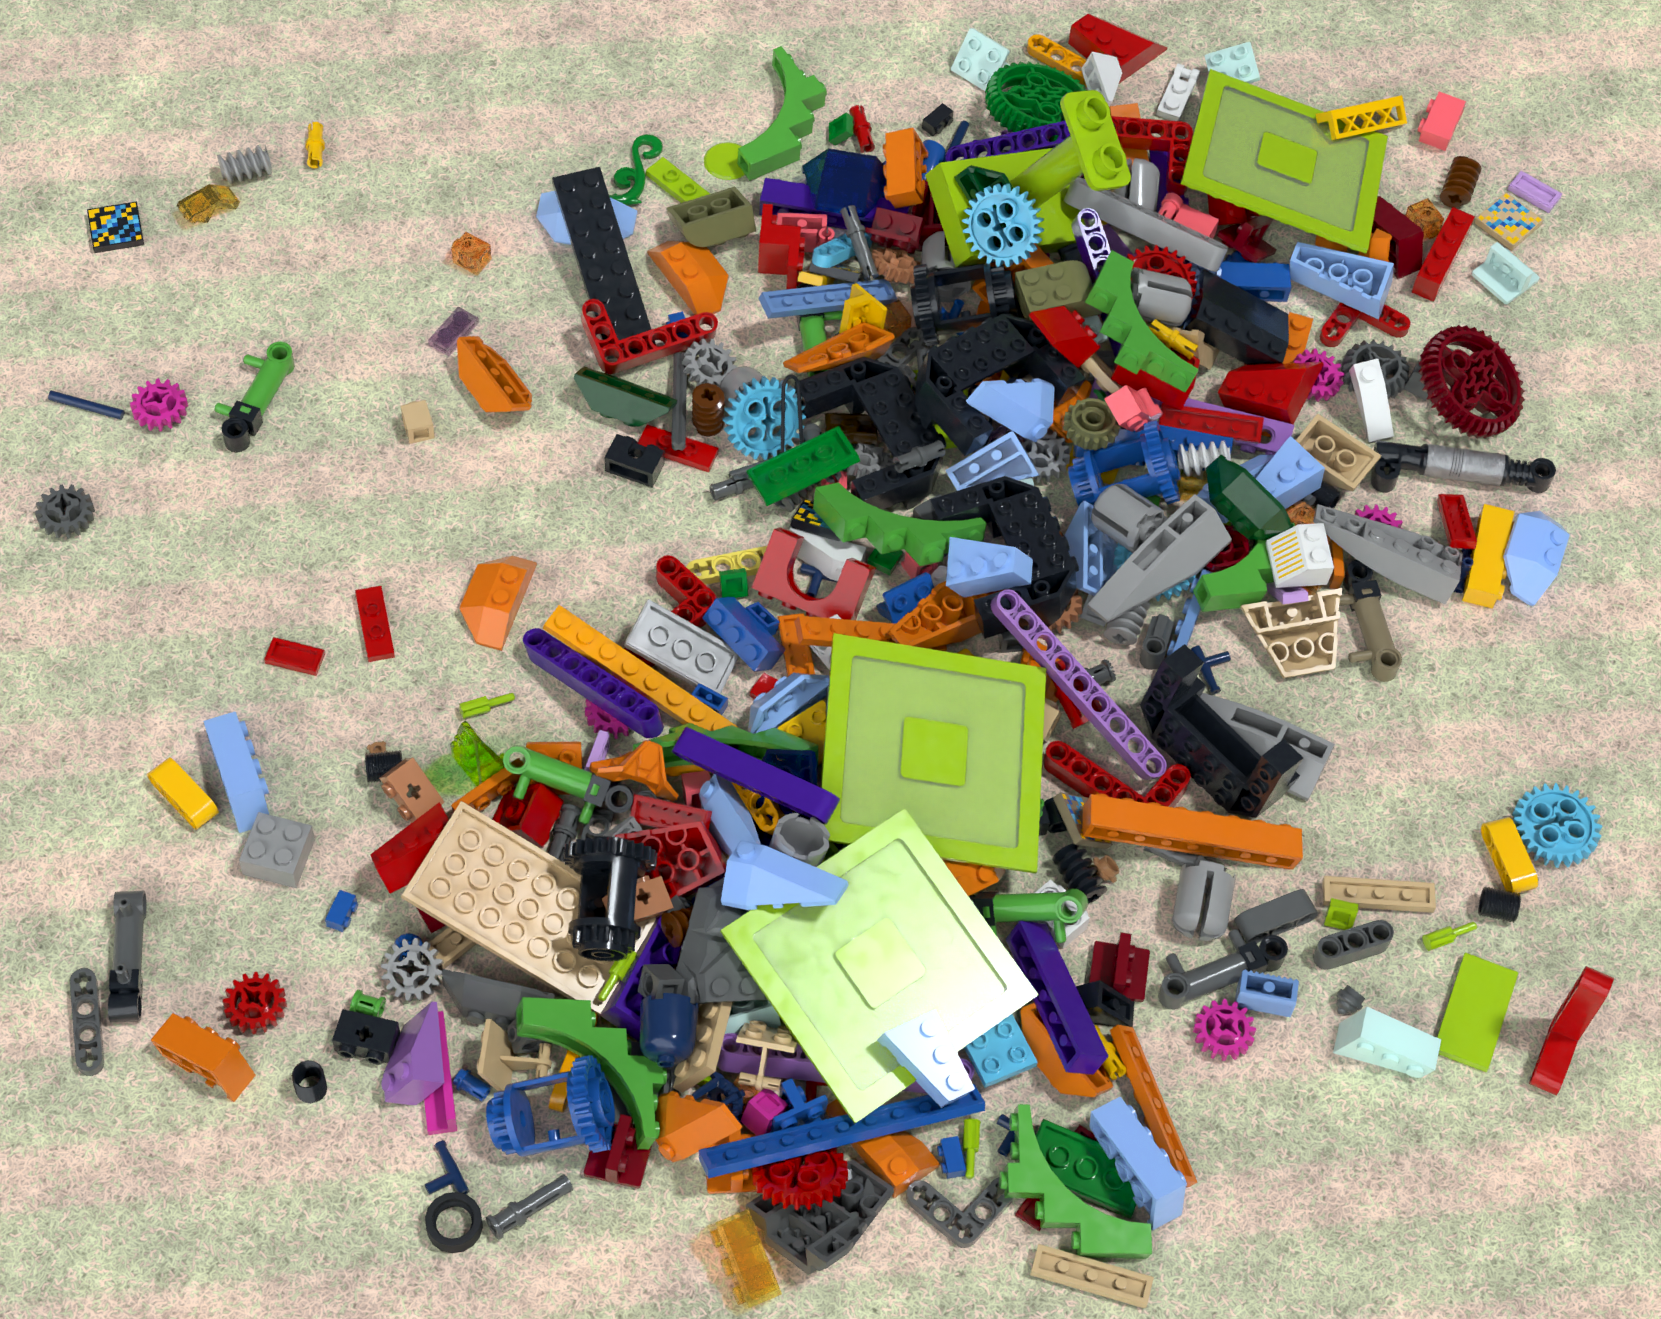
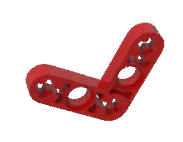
M1340 302L1322 327L1319 337L1323 345L1336 347L1343 341L1359 318L1393 337L1401 338L1407 335L1411 322L1406 315L1385 304L1381 312L1383 317L1378 320ZM1340 315H1344L1348 317L1350 321L1347 323L1340 322L1337 319V317ZM1398 323L1402 324L1399 328L1395 326ZM1335 327L1337 329L1336 335L1329 337L1328 335L1333 332Z

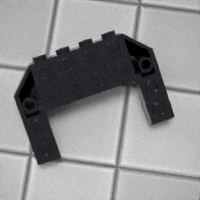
M1001 314L995 318L989 317L976 328L972 326L958 337L952 336L939 347L933 346L927 350L924 355L925 359L917 373L914 402L925 430L938 424L962 454L966 456L984 446L993 427L979 410L966 402L968 398L963 393L965 389L1001 370H1004L1010 378L1015 376L1021 379L1029 373L1033 379L1039 378L1054 386V403L1058 406L1075 397L1086 378L1071 361L1052 346L1033 321Z
M862 357L799 381L801 404L805 406L802 410V413L806 416L805 419L845 405L850 414L867 412L893 458L911 452L912 448L916 446L923 447L937 440L941 441L944 448H946L944 436L941 433L938 434L934 426L927 430L922 426L914 402L915 394L911 389L910 380L906 375L903 376L900 369L896 366ZM943 457L928 461L925 466H915L902 473H898L895 470L894 465L900 464L897 462L886 468L854 479L851 482V494L882 510L901 502L906 510L912 509L931 494L942 467Z
M1003 476L930 499L933 520L961 521L982 518L987 523L993 538L1002 536L1006 546L1016 547L1032 558L1031 584L1010 588V590L1015 591L1047 627H1050L1061 618L1077 589L1076 572L1079 571V566L1075 556L1070 557L1067 538L1065 536L1061 537L1059 521L1056 516L1052 517L1049 499L1047 496H1042L1039 487ZM1000 592L974 600L975 619L984 639L1009 631L991 610V601ZM1001 598V606L1006 610H1010V601L1007 598ZM1019 618L1018 623L1020 627L1029 625L1026 619Z
M1184 644L1163 659L1140 704L1151 738L1159 748L1163 749L1175 760L1176 764L1183 765L1189 769L1191 777L1196 784L1212 796L1214 801L1228 813L1257 818L1281 799L1298 780L1300 775L1296 770L1303 757L1285 739H1282L1262 756L1257 753L1200 698L1206 685L1197 675L1204 662Z

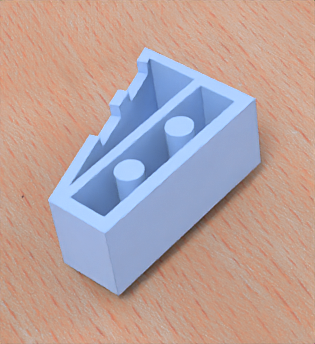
M950 537L946 586L962 597H969L1016 586L1029 585L1032 579L1033 559L1016 547Z

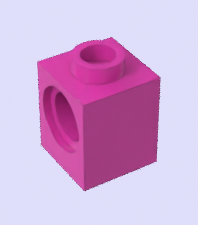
M764 1088L748 1101L740 1122L756 1136L770 1133L773 1118L786 1112L788 1104L774 1091Z

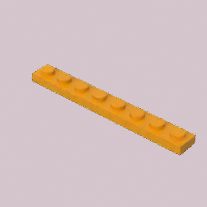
M558 605L545 622L542 629L653 702L658 708L681 724L692 723L709 731L731 725L738 727L562 606Z

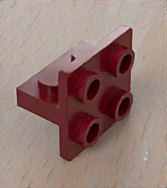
M877 207L872 228L865 227V233L871 237V241L877 242L878 246L891 249L893 245L909 254H914L915 251L922 252V246L919 242L925 219Z
M1267 216L1254 217L1249 221L1220 230L1217 234L1222 239L1224 245L1229 248H1235L1242 253L1241 255L1244 259L1250 262L1263 260L1274 255L1277 251L1276 248L1263 240L1266 231L1273 221V218Z
M1120 932L1117 944L1095 941L1089 983L1100 980L1132 1001L1143 1002L1145 999L1150 950L1131 945L1132 934Z
M620 1114L618 1124H614L615 1131H613L614 1139L612 1140L611 1150L593 1153L592 1150L589 1151L584 1168V1176L639 1189L642 1185L652 1145L649 1149H637L636 1128H632V1117Z

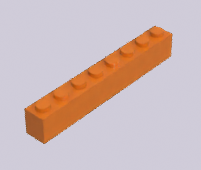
M1091 794L1083 805L1082 836L1292 870L1303 859L1302 829L1294 828L1289 824L1276 825L1266 823L1263 820L1240 819L1234 815H1215L1210 811L1197 812L1188 810L1185 807L1161 806V804L1155 802H1136L1131 798H1112L1105 794Z

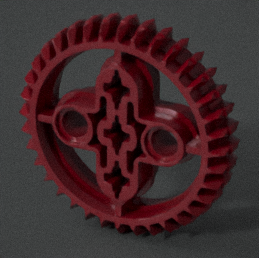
M1458 325L1438 332L1427 342L1423 348V353L1420 355L1421 361L1418 363L1421 366L1418 372L1422 375L1420 382L1425 385L1422 391L1427 392L1428 397L1426 399L1431 400L1433 404L1431 408H1436L1438 416L1445 418L1444 423L1450 422L1452 429L1458 428L1460 434L1466 433L1468 437L1475 436L1477 439L1480 437L1485 439L1503 433L1516 422L1520 416V411L1523 409L1522 403L1525 401L1524 397H1522L1525 391L1521 388L1524 382L1518 378L1521 373L1515 369L1517 364L1512 363L1510 360L1511 356L1505 353V348L1499 346V341L1494 342L1491 335L1485 336L1483 330L1477 331L1475 327L1469 328L1467 325L1463 327ZM1447 345L1461 346L1471 350L1473 353L1469 356L1461 349L1451 351ZM1473 408H1475L1482 414H1489L1490 412H1492L1498 418H1482L1471 413L1470 411L1473 410Z

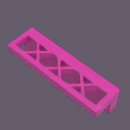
M438 1011L444 1084L424 1099L428 1135L457 1131L443 1011Z

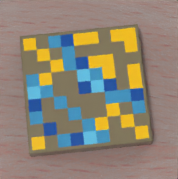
M1061 792L1053 797L1075 845L1107 849L1113 845L1110 840L1082 836L1083 805L1088 800V797Z

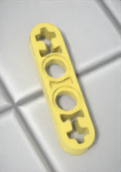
M767 546L696 559L689 562L686 567L695 576L697 575L694 573V570L698 569L701 576L697 577L705 585L720 582L719 571L716 569V566L719 564L729 565L730 570L745 568L747 576L756 575L761 563L760 556H764ZM744 559H753L756 564L753 567H745L742 565V561ZM708 566H711L712 574H709Z

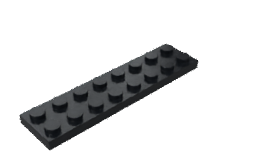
M595 167L552 177L553 188L588 300L596 299L603 303L618 341L652 330L601 168ZM592 311L594 317L599 316L598 313ZM599 334L601 340H606L608 338V336L605 334ZM638 348L629 349L631 353L640 352ZM607 356V359L615 358L614 356Z

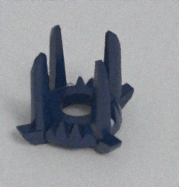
M714 1072L710 1075L711 1080L693 1092L692 1096L696 1100L708 1092L707 1097H710V1100L724 1103L742 1125L740 1121L743 1116L744 1104L742 1097L745 1096L744 1090H738L722 1074ZM721 1094L726 1096L724 1100H722Z

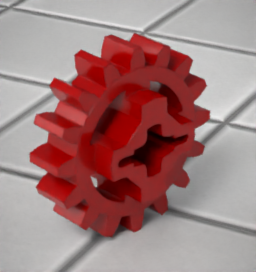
M254 972L253 978H248L246 974H243L242 982L234 979L232 981L234 989L226 988L225 990L228 997L222 1001L224 1008H226L224 1010L225 1016L230 1018L232 1027L239 1024V1029L242 1033L247 1028L251 1029L252 1035L256 1034L257 1028H261L265 1033L267 1032L268 1024L275 1027L278 1025L276 1017L284 1018L285 1016L282 1009L287 1007V1001L284 998L286 996L284 988H279L280 983L278 979L271 982L268 973L263 978H259L258 972ZM240 997L241 1002L238 1004V1008L236 1009V1003L238 998ZM274 997V1003L270 1009L268 1004L272 1001L271 998Z

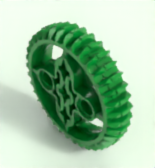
M1020 61L1018 64L1004 65L1003 68H999L998 71L994 72L987 83L985 103L987 104L986 109L990 111L994 121L1000 122L1001 127H1006L1007 132H1017L1065 121L1060 105L1062 97L1070 92L1087 90H1085V85L1080 84V80H1074L1072 75L1056 70V67L1051 68L1047 64L1043 66L1038 62L1032 64L1029 61L1027 64H1024ZM1011 87L1008 92H1002L1003 89ZM1052 136L1049 142L1056 141L1059 136Z

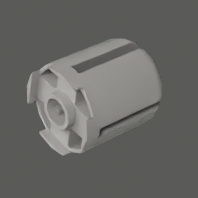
M1130 158L1126 159L1131 175L1129 184L1123 188L1111 189L1109 191L1156 212L1160 179L1158 168L1145 159L1135 158L1133 165Z
M944 231L935 232L924 241L922 246V264L927 265L929 273L962 268L955 267L950 249H948V261H945ZM971 281L938 286L941 302H954L956 297L963 295L966 291L968 294Z
M1134 267L1132 269L1131 291L1134 303L1142 319L1148 323H1152L1157 319L1160 323L1170 328L1181 325L1187 318L1192 304V290L1188 281L1184 278Z
M1115 484L1106 488L1098 496L1091 514L1094 527L1132 553L1168 518L1164 516V510L1125 484Z
M1200 861L1199 866L1185 868V863L1181 867L1172 917L1173 925L1178 932L1192 939L1200 917L1203 894L1206 893L1199 940L1210 941L1219 939L1226 932L1236 881L1235 873L1232 877L1224 871V865L1215 862Z

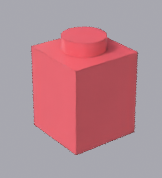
M709 771L681 774L685 805L701 808L699 793L702 785L711 779Z

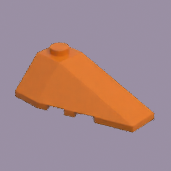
M862 322L784 361L783 365L797 373L832 369L862 357L875 360L885 355L895 337L891 332Z
M837 1099L828 1104L826 1114L829 1118L847 1114ZM905 1130L851 1143L852 1147L871 1171L894 1188L893 1198L906 1191L911 1183L921 1180L940 1166V1163L924 1143Z

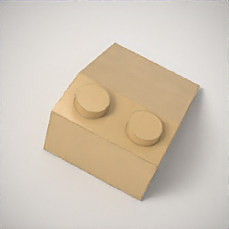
M1319 414L1313 418L1296 439L1307 452L1325 467L1323 481L1329 485L1352 492L1382 456Z

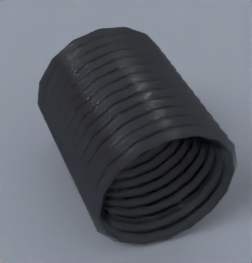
M1322 479L1321 488L1311 493L1316 498L1312 506L1316 508L1319 504L1334 508L1341 497V491L1339 492L1338 489L1327 484Z
M401 750L366 753L367 782H381L379 778L402 761Z
M1484 887L1479 900L1478 914L1479 916L1482 915V917H1492L1514 923L1519 914L1521 895L1520 893Z
M311 1060L302 1061L297 1064L291 1075L297 1097L304 1103L310 1104L323 1099L327 1092V1082L321 1065ZM313 1076L320 1079L312 1087H302L299 1085L307 1077Z

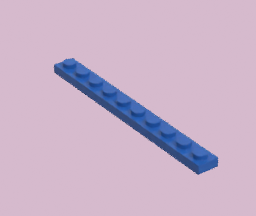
M973 1084L975 1089L971 1093L944 1107H940L928 1094L880 1106L855 1124L849 1115L845 1114L700 1149L699 1161L707 1177L712 1178L985 1111V1101L975 1084Z

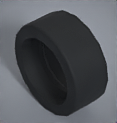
M459 1192L445 1193L434 1199L426 1212L427 1236L432 1244L441 1251L448 1253L464 1252L474 1246L480 1238L483 1229L481 1210L476 1201L467 1194ZM460 1207L468 1211L472 1224L470 1230L465 1235L451 1239L439 1233L436 1221L438 1215L447 1208Z

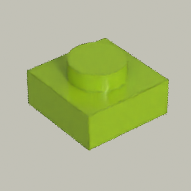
M1331 898L1325 915L1324 925L1342 930L1353 928L1359 904Z

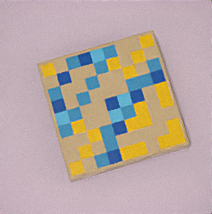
M1505 192L1478 215L1474 223L1512 251L1542 225L1543 219Z

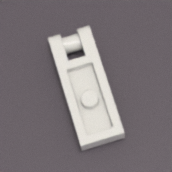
M1177 64L1157 109L1156 116L1171 121H1180L1199 78L1200 70L1194 68L1190 70L1185 68V65ZM1183 77V78H1186V79H1189V80H1188V82H1187V81L1181 80L1180 78Z

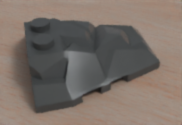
M723 887L698 888L688 923L689 926L682 944L680 958L675 969L685 979L681 995L690 997L691 1004L754 1000L768 1001L720 932L721 929L750 910L722 905Z
M855 1160L847 1162L848 1181L846 1182V1189H841L840 1197L833 1196L832 1203L823 1200L822 1207L814 1203L811 1204V1210H808L805 1205H800V1208L795 1210L794 1205L791 1204L786 1209H783L782 1202L772 1205V1198L763 1200V1194L746 1204V1210L753 1222L764 1231L765 1241L768 1246L808 1275L816 1270L827 1269L847 1255L894 1193V1188Z

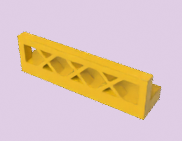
M1402 95L1315 114L1317 123L1328 121L1332 140L1407 124ZM1395 106L1398 121L1389 116L1392 108ZM1375 111L1381 116L1378 125L1372 120ZM1357 115L1364 120L1361 128L1354 124ZM1337 119L1346 124L1343 132L1340 134Z

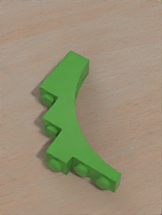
M782 46L773 49L772 66L778 74L784 90V104L776 120L764 133L755 140L738 148L737 164L749 181L800 160V150L802 149L800 138L812 133L813 122L815 121L812 111L825 106V97L827 95L825 85L819 82L815 75L806 78L805 73L798 69L793 57L787 54Z
M1111 250L1085 303L1107 314L1099 332L1122 344L1114 363L1135 374L1141 369L1186 392L1195 378L1198 368L1184 361L1167 348L1147 326L1134 303L1131 291V271L1134 262Z
M839 482L815 487L813 510L842 542L867 538L880 554L905 549L919 566L943 561L944 554L949 552L950 537L984 541L986 522L982 518L961 521L916 519L894 514L870 505L851 494Z
M1254 540L1251 552L1236 565L1219 572L1201 576L1193 592L1202 612L1241 608V605L1261 602L1267 592L1266 583L1274 582L1266 540Z
M687 723L670 728L667 735L650 739V741L662 746L665 768L694 765L672 752L684 728L688 727L796 777L818 771V745L777 728L753 734L733 725L709 731L692 723ZM642 742L637 743V744H633V751H634Z
M522 997L516 1008L517 1036L550 1042L562 1046L580 1057L593 1055V1058H597V1064L600 1063L601 1072H604L605 1078L615 1088L626 1106L629 1116L632 1117L633 1127L636 1128L637 1149H649L655 1139L659 1137L660 1126L659 1122L655 1121V1112L658 1105L657 1093L667 1081L666 1068L658 1066L657 1063L645 1056L630 1055L631 1040L627 1039L626 1028L595 1027L596 1014L594 1011H591V1000Z
M1018 1104L1014 1113H1010L1009 1119L1010 1131H1015V1142H1011L1010 1158L1015 1160V1163H1007L1004 1171H1000L999 1187L1004 1189V1198H1040V1201L1035 1203V1217L1040 1219V1228H1076V1231H1072L1071 1247L1072 1250H1076V1255L1086 1258L1147 1259L1152 1254L1151 1224L1130 1222L1104 1214L1084 1203L1067 1189L1051 1170L1039 1148L1032 1125L1030 1104Z

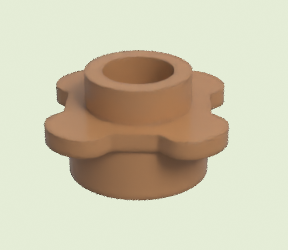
M1108 855L1101 859L1094 857L1093 862L1098 871L1096 875L1100 876L1103 881L1110 880L1112 883L1116 882V875L1119 874L1116 862Z

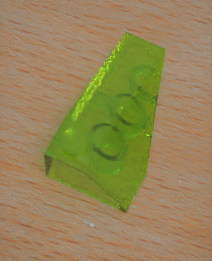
M466 720L462 722L457 730L458 734L454 736V741L450 743L453 759L477 787L505 767L503 763L504 753L499 754L494 746Z

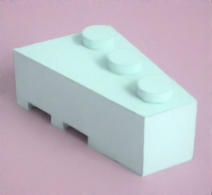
M1365 1007L1339 1023L1333 1053L1406 1073L1414 1078H1422L1436 1069L1441 1039L1372 1008Z

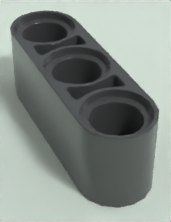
M1299 889L1240 913L1235 917L1234 922L1246 944L1253 941L1259 943L1266 936L1279 935L1311 922L1318 916V912L1305 889Z
M1376 920L1321 938L1313 954L1314 963L1321 969L1329 970L1381 954L1387 950L1393 938V927L1387 921ZM1374 934L1380 935L1384 940L1375 938ZM1348 942L1355 943L1359 948L1351 947ZM1322 950L1330 951L1333 956L1324 954Z

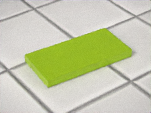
M1466 952L1464 953L1437 1034V1038L1441 1039L1439 1055L1484 1072L1488 1071L1519 972Z

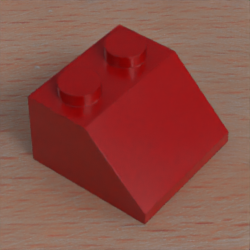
M1065 306L1033 311L1029 314L1030 318L1052 346L1077 368L1100 348V345L1095 340L1097 334L1088 325L1083 326L1085 319L1076 310L1071 312Z
M542 783L529 785L522 800L513 796L516 788L514 787L510 792L503 795L492 820L535 846L543 848L549 840V833L560 815V808L564 801Z

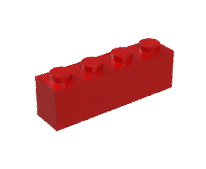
M1452 207L1416 277L1411 293L1430 301H1435L1470 232L1475 216Z

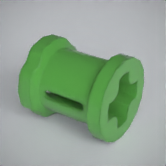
M357 989L351 1001L350 1011L381 1018L385 1009L386 998L380 996L378 999L365 995L362 990Z

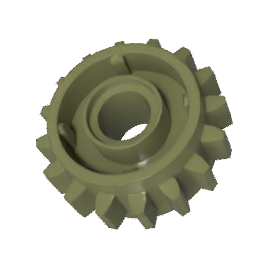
M1087 398L1081 401L1077 400L1076 405H1070L1068 412H1065L1063 430L1068 431L1066 437L1070 438L1074 445L1085 450L1095 451L1102 447L1105 449L1108 443H1114L1115 437L1118 436L1120 426L1107 403L1100 399Z

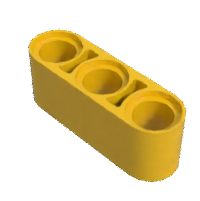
M171 757L147 773V777L152 785L195 830L219 813L217 806L211 798Z
M1510 817L1483 823L1481 825V835L1505 890L1512 893H1521L1536 889L1538 887V877L1513 820Z

